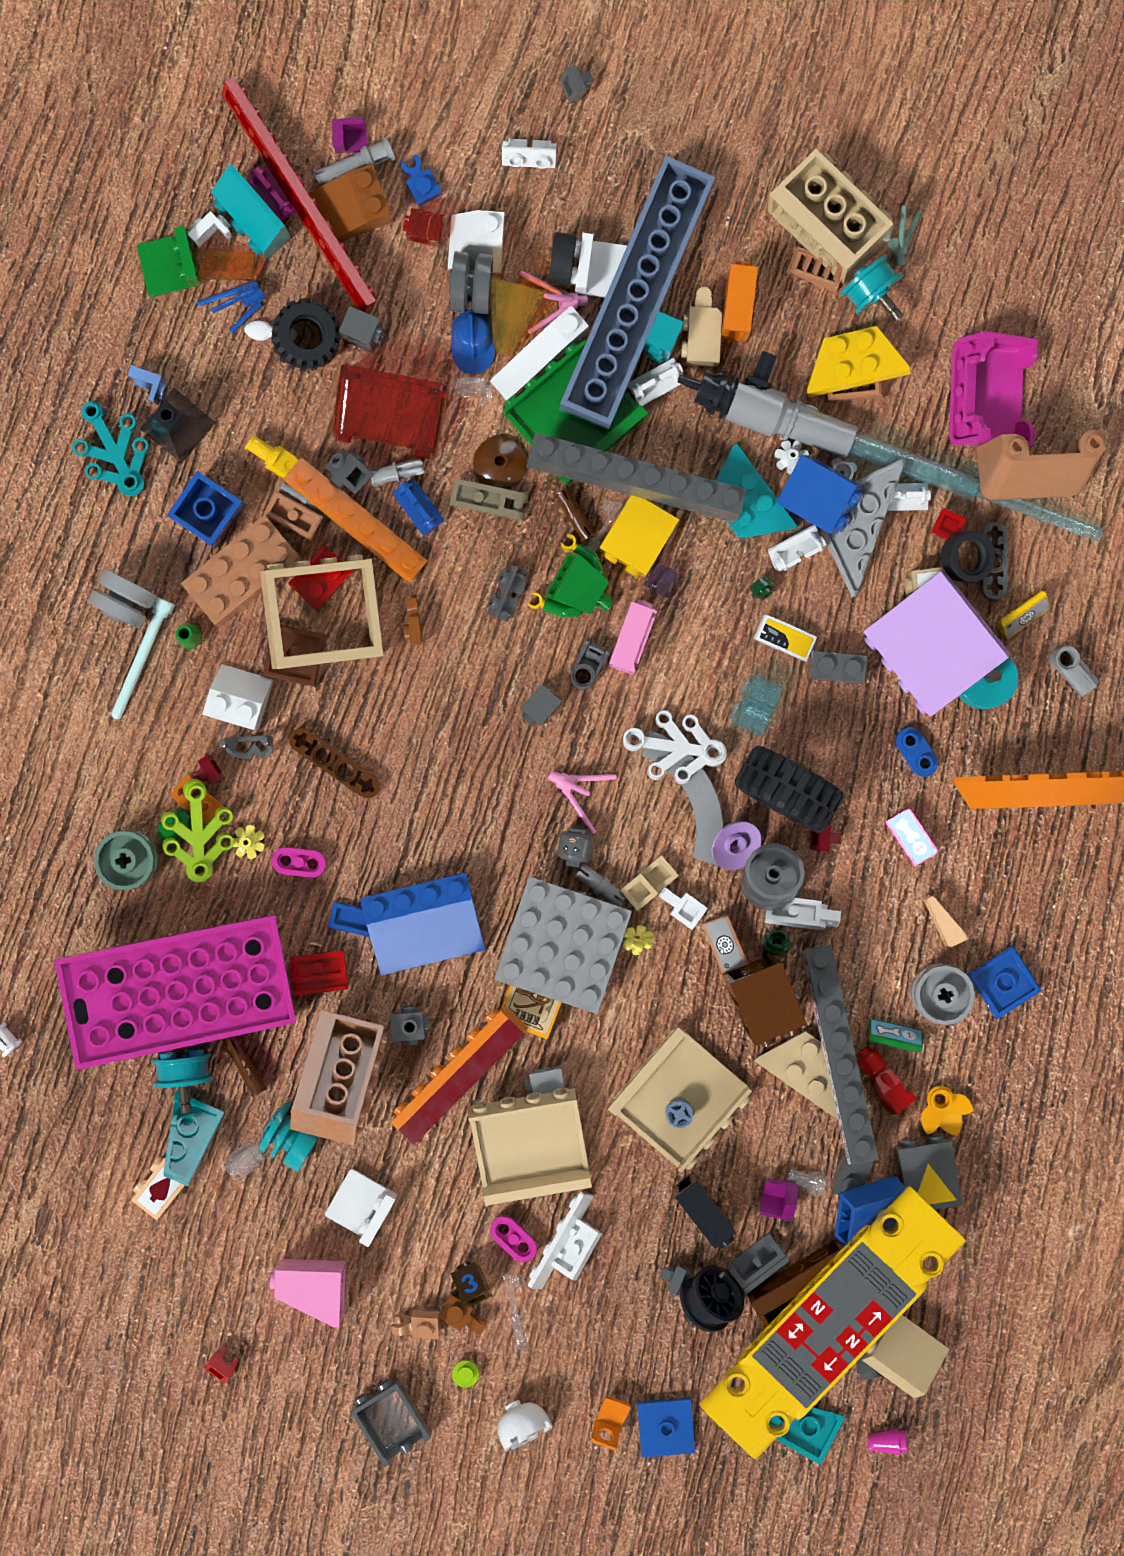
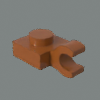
M452 1292L440 1312V1320L459 1331L466 1325L473 1332L481 1335L487 1323L471 1313L474 1306L468 1308L462 1303L461 1298Z

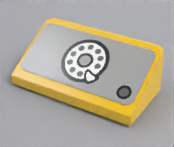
M1045 591L1036 593L996 622L997 628L1006 639H1010L1049 610L1050 606Z

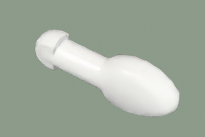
M252 321L244 327L245 333L257 341H264L272 336V326L265 321ZM291 328L290 338L293 341L297 336V332Z

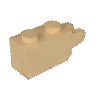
M701 286L698 289L694 307L690 306L689 314L683 315V331H688L687 341H682L681 357L686 358V365L718 367L720 362L722 313L718 308H711L712 291L705 286Z

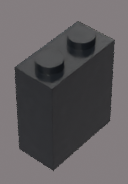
M694 1172L672 1188L676 1200L714 1249L719 1246L724 1248L735 1239L733 1235L737 1232L733 1222Z

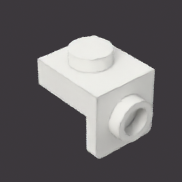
M211 211L203 219L198 218L194 221L188 233V236L198 248L217 230L228 240L233 237L228 230L231 225L221 215L216 218Z

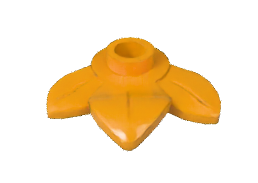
M935 1086L927 1094L928 1105L921 1113V1123L927 1134L933 1133L940 1126L947 1133L958 1136L962 1127L961 1115L973 1112L972 1104L962 1094H954L945 1086ZM939 1094L944 1095L942 1103H936L935 1101L936 1096Z

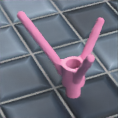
M524 271L519 272V275L553 292L544 293V298L559 301V309L528 330L529 334L534 333L556 319L570 306L577 309L578 306H587L588 304L587 295L569 293Z
M552 770L548 780L556 783V787L562 790L591 834H594L596 830L572 793L575 790L589 796L590 792L577 785L579 781L615 780L617 775L569 776L566 773L560 774Z

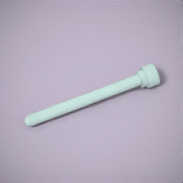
M157 597L152 606L153 617L111 715L114 719L122 717L164 618L167 619L168 614L171 615L175 604Z

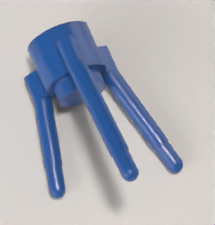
M255 280L199 300L197 305L202 306L238 294L211 309L212 313H216L240 300L245 307L251 306L230 328L229 332L234 333L255 311L262 308L260 302L266 299Z

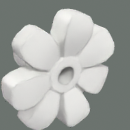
M786 440L781 443L782 449H777L774 456L780 459L776 464L777 468L783 470L787 467V473L791 475L801 454L809 455L806 449L800 450L802 447L801 442L795 441L791 445Z

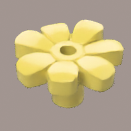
M247 825L246 831L241 827L236 829L235 834L238 838H233V847H238L236 855L243 857L247 853L249 859H254L257 857L256 850L263 852L265 844L260 842L265 838L263 831L255 833L256 827L254 825Z
M638 925L636 931L633 927H629L626 929L622 939L623 948L626 950L631 949V953L634 955H640L643 947L647 949L652 948L654 934L650 931L646 932V927Z

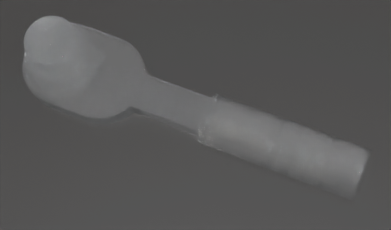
M607 499L602 505V509L607 511L606 513L609 514V517L596 537L593 536L586 546L595 553L602 543L600 539L621 510L622 503L611 502Z
M504 1274L503 1281L512 1311L510 1319L518 1350H522L528 1346L521 1314L517 1313L514 1289L517 1286L523 1285V1279L521 1274L515 1276Z

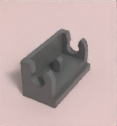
M768 1232L729 1262L727 1267L747 1294L789 1262V1259Z

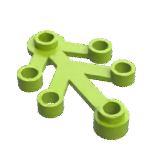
M190 779L184 784L183 793L190 801L191 830L181 823L173 812L164 813L161 817V823L165 829L175 831L192 845L193 856L183 850L175 838L165 839L162 847L167 855L175 856L186 865V874L192 881L203 882L212 875V863L223 850L231 849L234 845V840L229 833H220L217 836V842L205 855L204 844L222 825L229 824L232 821L233 814L229 808L220 807L216 810L212 820L203 828L201 800L206 796V788L200 780ZM193 789H200L199 795H191ZM222 812H228L226 819L219 818ZM168 817H173L175 820L172 824H165V820ZM223 838L230 839L227 845L221 844ZM170 843L176 844L173 850H167L166 848ZM198 866L204 867L202 873H196L195 869Z

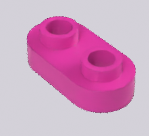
M283 847L278 849L272 857L274 869L286 875L313 878L321 875L327 866L325 856L316 850ZM285 855L291 858V864L288 866L282 863V858ZM312 858L318 862V866L315 869L310 868L308 864Z
M508 1215L497 1216L492 1221L490 1234L508 1254L519 1262H528L533 1259L537 1251V1244L535 1239L522 1226ZM506 1224L509 1230L503 1233L499 1230V1226ZM522 1242L527 1243L529 1246L525 1251H521L518 1248V1245Z

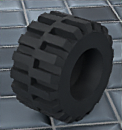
M301 298L299 302L293 300L289 302L287 307L284 306L274 320L271 331V343L274 345L273 350L275 354L280 356L279 360L283 363H288L292 369L296 367L304 372L306 369H311V371L317 370L318 367L325 366L333 358L339 346L341 338L339 321L336 322V315L333 311L329 312L327 310V305L324 303L322 305L317 304L318 300L312 299L311 302L306 301V298ZM300 321L313 323L321 332L322 339L320 344L313 349L299 348L290 338L291 327Z

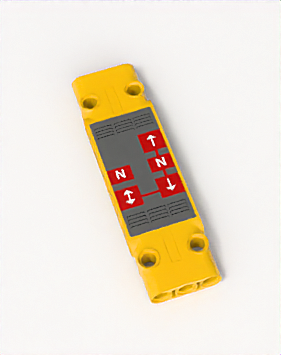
M909 1185L887 1209L878 1212L875 1221L870 1226H864L741 1353L737 1360L738 1363L726 1370L723 1379L700 1401L699 1405L751 1457L757 1459L777 1437L787 1433L790 1424L795 1419L799 1420L805 1416L919 1298L928 1287V1281L942 1272L944 1264L967 1240ZM887 1218H895L896 1224L892 1229L887 1230L883 1228V1222ZM928 1256H934L936 1259L934 1265L928 1268L923 1267L924 1259ZM740 1377L744 1380L741 1386L735 1388L729 1385L731 1379ZM773 1416L783 1417V1421L779 1425L775 1426L769 1423Z

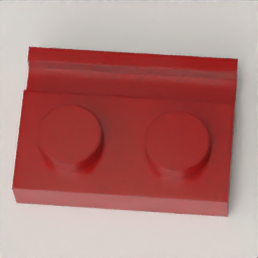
M324 545L310 559V564L320 565V559L335 558L337 556ZM337 557V563L343 562ZM352 570L298 575L294 576L288 584L317 611L354 572Z
M344 950L290 957L295 996L349 989Z

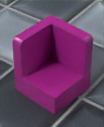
M364 118L332 119L333 148L336 154L361 152L362 146H367V127Z
M767 1178L761 1192L760 1215L791 1221L797 1207L799 1184Z

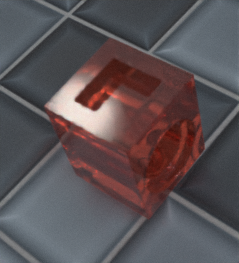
M412 208L410 216L406 215L403 223V231L406 232L407 240L439 248L445 223L444 215Z

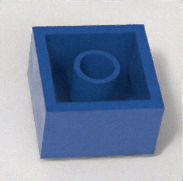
M196 471L167 516L217 549L246 504L199 471Z

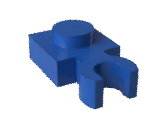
M415 154L413 155L416 162L414 168H408L404 161L401 162V167L406 175L412 177L406 181V184L416 203L421 207L443 194L430 169L422 172L421 159Z

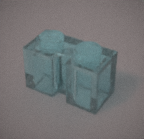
M752 675L751 679L745 678L739 692L744 695L740 704L734 703L729 714V718L733 719L730 725L757 737H762L784 687L757 675Z

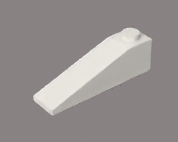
M570 306L499 371L490 382L507 400L512 395L521 391L529 380L541 374L550 362L562 356L570 345L583 338L589 332V325Z

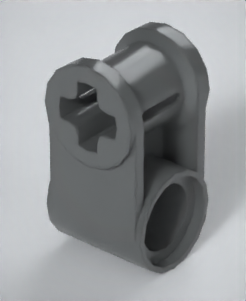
M588 636L578 655V660L570 677L571 683L576 689L586 690L592 686L612 648H605L593 642L592 638ZM580 670H585L590 675V681L586 684H581L575 679V674Z

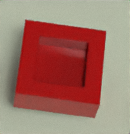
M942 508L930 534L946 541L953 533L963 530L967 519Z
M226 1348L220 1349L203 1367L223 1384L236 1371L235 1368L239 1361V1358L235 1356L231 1362H225L223 1355L227 1351Z

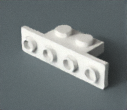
M580 1192L572 1199L569 1206L571 1208L566 1218L559 1222L556 1228L557 1234L553 1241L546 1245L543 1251L544 1257L530 1274L531 1280L528 1283L530 1288L542 1289L554 1268L571 1280H577L602 1235L600 1231L582 1220L594 1198V1195L591 1193Z

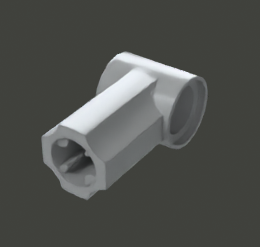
M1057 647L1050 653L1049 663L1051 667L1061 673L1080 697L1091 692L1100 682L1080 659V654L1074 647ZM1062 652H1066L1069 656V662L1066 666L1060 662Z

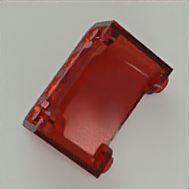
M342 364L338 379L331 434L336 436V441L351 443L352 439L361 438L410 448L411 451L415 452L414 456L418 458L430 459L431 456L437 457L450 395L449 389L446 385L437 382Z

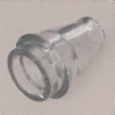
M791 1168L787 1182L799 1184L798 1189L815 1198L816 1195L823 1197L828 1176L822 1174L823 1171L796 1170Z

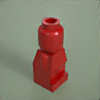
M868 1045L856 1053L858 1066L867 1077H872L870 1081L875 1096L890 1115L899 1114L917 1100L912 1091L907 1092L902 1081L889 1068L885 1069L886 1062L876 1049H871Z

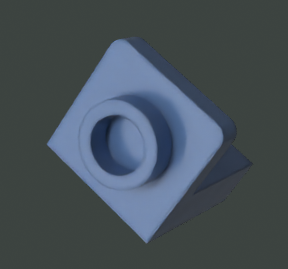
M132 365L130 366L128 376L134 380L133 384L147 390L152 386L148 400L158 405L159 400H163L167 393L168 385L165 384L166 379L161 375Z

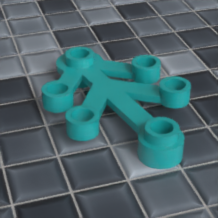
M95 401L85 403L81 410L82 417L88 423L93 424L106 450L91 446L82 439L76 440L73 443L72 450L80 457L89 456L113 463L119 472L118 474L102 470L98 464L90 463L85 468L86 476L91 480L100 479L117 484L120 492L126 496L132 497L140 494L145 485L140 471L145 454L150 450L149 442L142 437L136 438L132 443L135 453L130 467H128L124 459L132 431L137 427L136 418L131 414L121 416L119 420L121 431L116 444L103 421L105 417L104 408ZM91 407L96 408L94 416H88V409ZM127 418H132L133 424L130 427L124 426V421ZM141 441L145 442V449L142 451L137 450V444ZM81 443L85 444V451L78 453L77 446ZM93 467L98 468L96 476L90 475V469ZM129 478H134L135 484L132 487L126 486V481Z

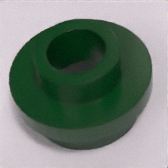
M763 576L755 581L749 588L752 592V598H760L761 600L768 598L774 592L775 582L772 579L769 580L767 576Z
M772 930L765 936L763 945L769 954L780 956L789 951L791 941L784 931Z

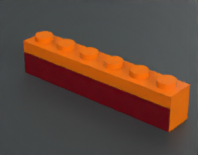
M506 1005L499 1011L494 1008L484 1018L487 1023L481 1029L476 1026L466 1036L468 1042L462 1048L457 1045L447 1057L450 1061L445 1066L441 1064L436 1066L429 1074L432 1079L426 1085L421 1082L411 1092L414 1097L408 1103L403 1100L394 1109L393 1113L396 1116L390 1123L413 1145L527 1030L528 1027Z

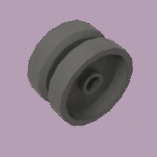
M454 252L449 280L451 311L465 312L468 308L469 296H472L473 311L475 313L489 314L493 278V254L479 253L475 260L474 270H471V255L469 252Z
M776 843L762 845L752 852L743 868L740 883L744 896L758 909L767 911L783 909L791 904L803 884L805 874L803 862L795 851L785 845Z

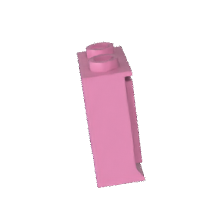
M639 599L637 603L631 602L610 659L609 667L634 675L635 666L639 663L655 619L654 617L657 614V611L652 609L653 604Z

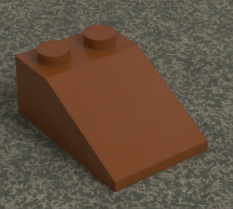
M373 164L347 172L308 193L309 196L315 198L320 214L324 219H328L333 228V234L338 241H343L393 223Z

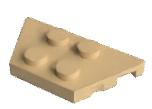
M804 1030L793 1036L790 1040L776 1045L775 1048L754 1058V1061L838 1120L822 1042Z

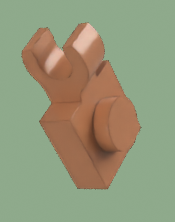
M413 1310L411 1316L395 1314L392 1334L402 1336L412 1332L413 1338L439 1340L441 1334L439 1311Z

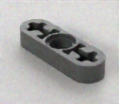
M990 522L981 530V533L986 536L987 532L992 530V527H995L996 532H1000V537L995 540V547L1001 545V550L994 548V551L1001 558V565L997 569H992L990 574L1001 572V577H995V584L1000 586L1001 589L993 595L992 591L987 589V586L992 584V576H986L981 580V593L986 599L991 601L1002 598L1007 592V530L1000 522Z

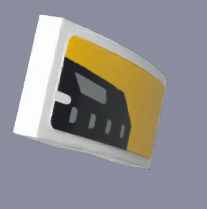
M765 614L754 636V640L807 662L817 638L810 633Z

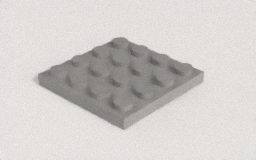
M529 876L494 980L598 1014L632 911Z

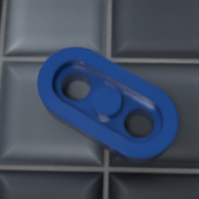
M911 727L900 730L895 737V745L911 771L920 777L932 775L938 767V760L922 734L917 729ZM907 736L914 738L912 746L906 744L905 739ZM923 758L929 761V766L925 769L920 766V761Z

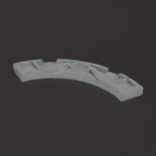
M649 731L648 737L670 740L661 734ZM644 748L641 756L654 762H660L672 752ZM687 755L667 769V771L674 776L679 767H686L695 759L691 755ZM701 768L691 775L690 780L686 784H681L689 798L695 815L696 840L692 858L718 866L712 857V844L716 835L723 829L722 812L714 787L705 771ZM678 772V777L680 779H687L688 776L686 772Z

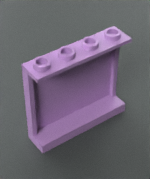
M945 570L936 574L864 631L867 636L864 639L873 651L877 649L883 656L881 659L883 665L890 672L894 670L900 678L898 683L906 693L911 692L916 698L914 703L922 714L927 713L930 717L1011 656Z

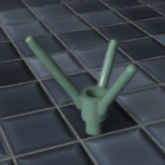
M906 205L901 206L899 237H890V240L887 242L889 248H892V255H895V266L906 265L905 254H908L910 239L921 216V212L917 211L905 235Z

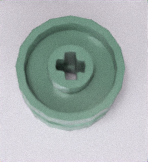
M131 830L109 834L98 845L94 857L96 873L103 883L113 889L126 891L144 886L151 881L159 869L160 862L159 851L153 840L140 831ZM125 856L131 858V863H125Z

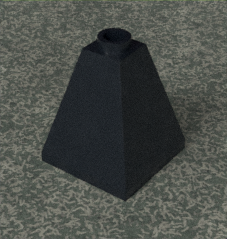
M173 388L139 429L182 463L216 422L178 390Z

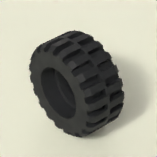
M760 745L752 748L735 778L737 789L773 811L817 833L827 829L843 800V792L831 782H828L823 777L795 761Z

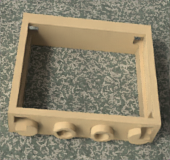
M363 555L347 556L348 562L337 563V557L320 559V565H311L310 560L294 562L293 568H284L283 563L267 565L268 570L260 571L272 669L383 656L372 559L363 560ZM361 569L371 646L284 657L274 578Z

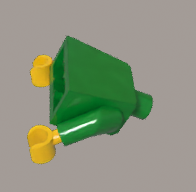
M567 534V538L572 540L573 544L568 547L560 543L562 549L568 555L544 595L548 599L544 600L541 594L534 592L532 595L538 596L540 601L536 606L528 603L529 607L533 609L543 608V611L561 618L579 617L583 612L591 614L595 606L603 611H607L613 603V597L604 592L609 581L604 577L605 570L598 555L584 545H578L575 537L572 534Z

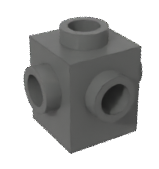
M343 447L331 457L328 464L324 467L332 474L329 479L337 487L342 489L345 486L354 494L373 475L363 465L366 462L364 458L356 451L350 454Z
M417 1006L401 1007V1012H391L390 1014L392 1042L404 1041V1045L420 1044L421 1039H425L426 1032H430L429 1016H424V1009L417 1010ZM407 1022H412L415 1028H408Z

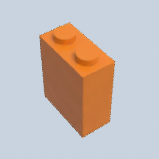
M737 261L736 264L730 265L725 287L721 340L746 343L751 332L758 267L752 266L751 262Z

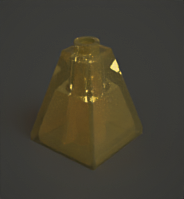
M492 277L493 346H496L495 352L511 356L512 351H516L545 301L544 295L548 291Z

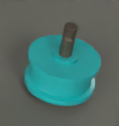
M887 254L877 259L870 266L864 265L853 275L855 278L840 293L842 297L847 296L856 306L855 313L857 315L877 302L883 306L887 313H890L894 321H897L904 315L887 295L890 289L904 276L902 272L896 273L889 265Z
M1010 657L958 697L965 704L975 709H990L1006 703L1014 695L1018 685V671L1013 660Z

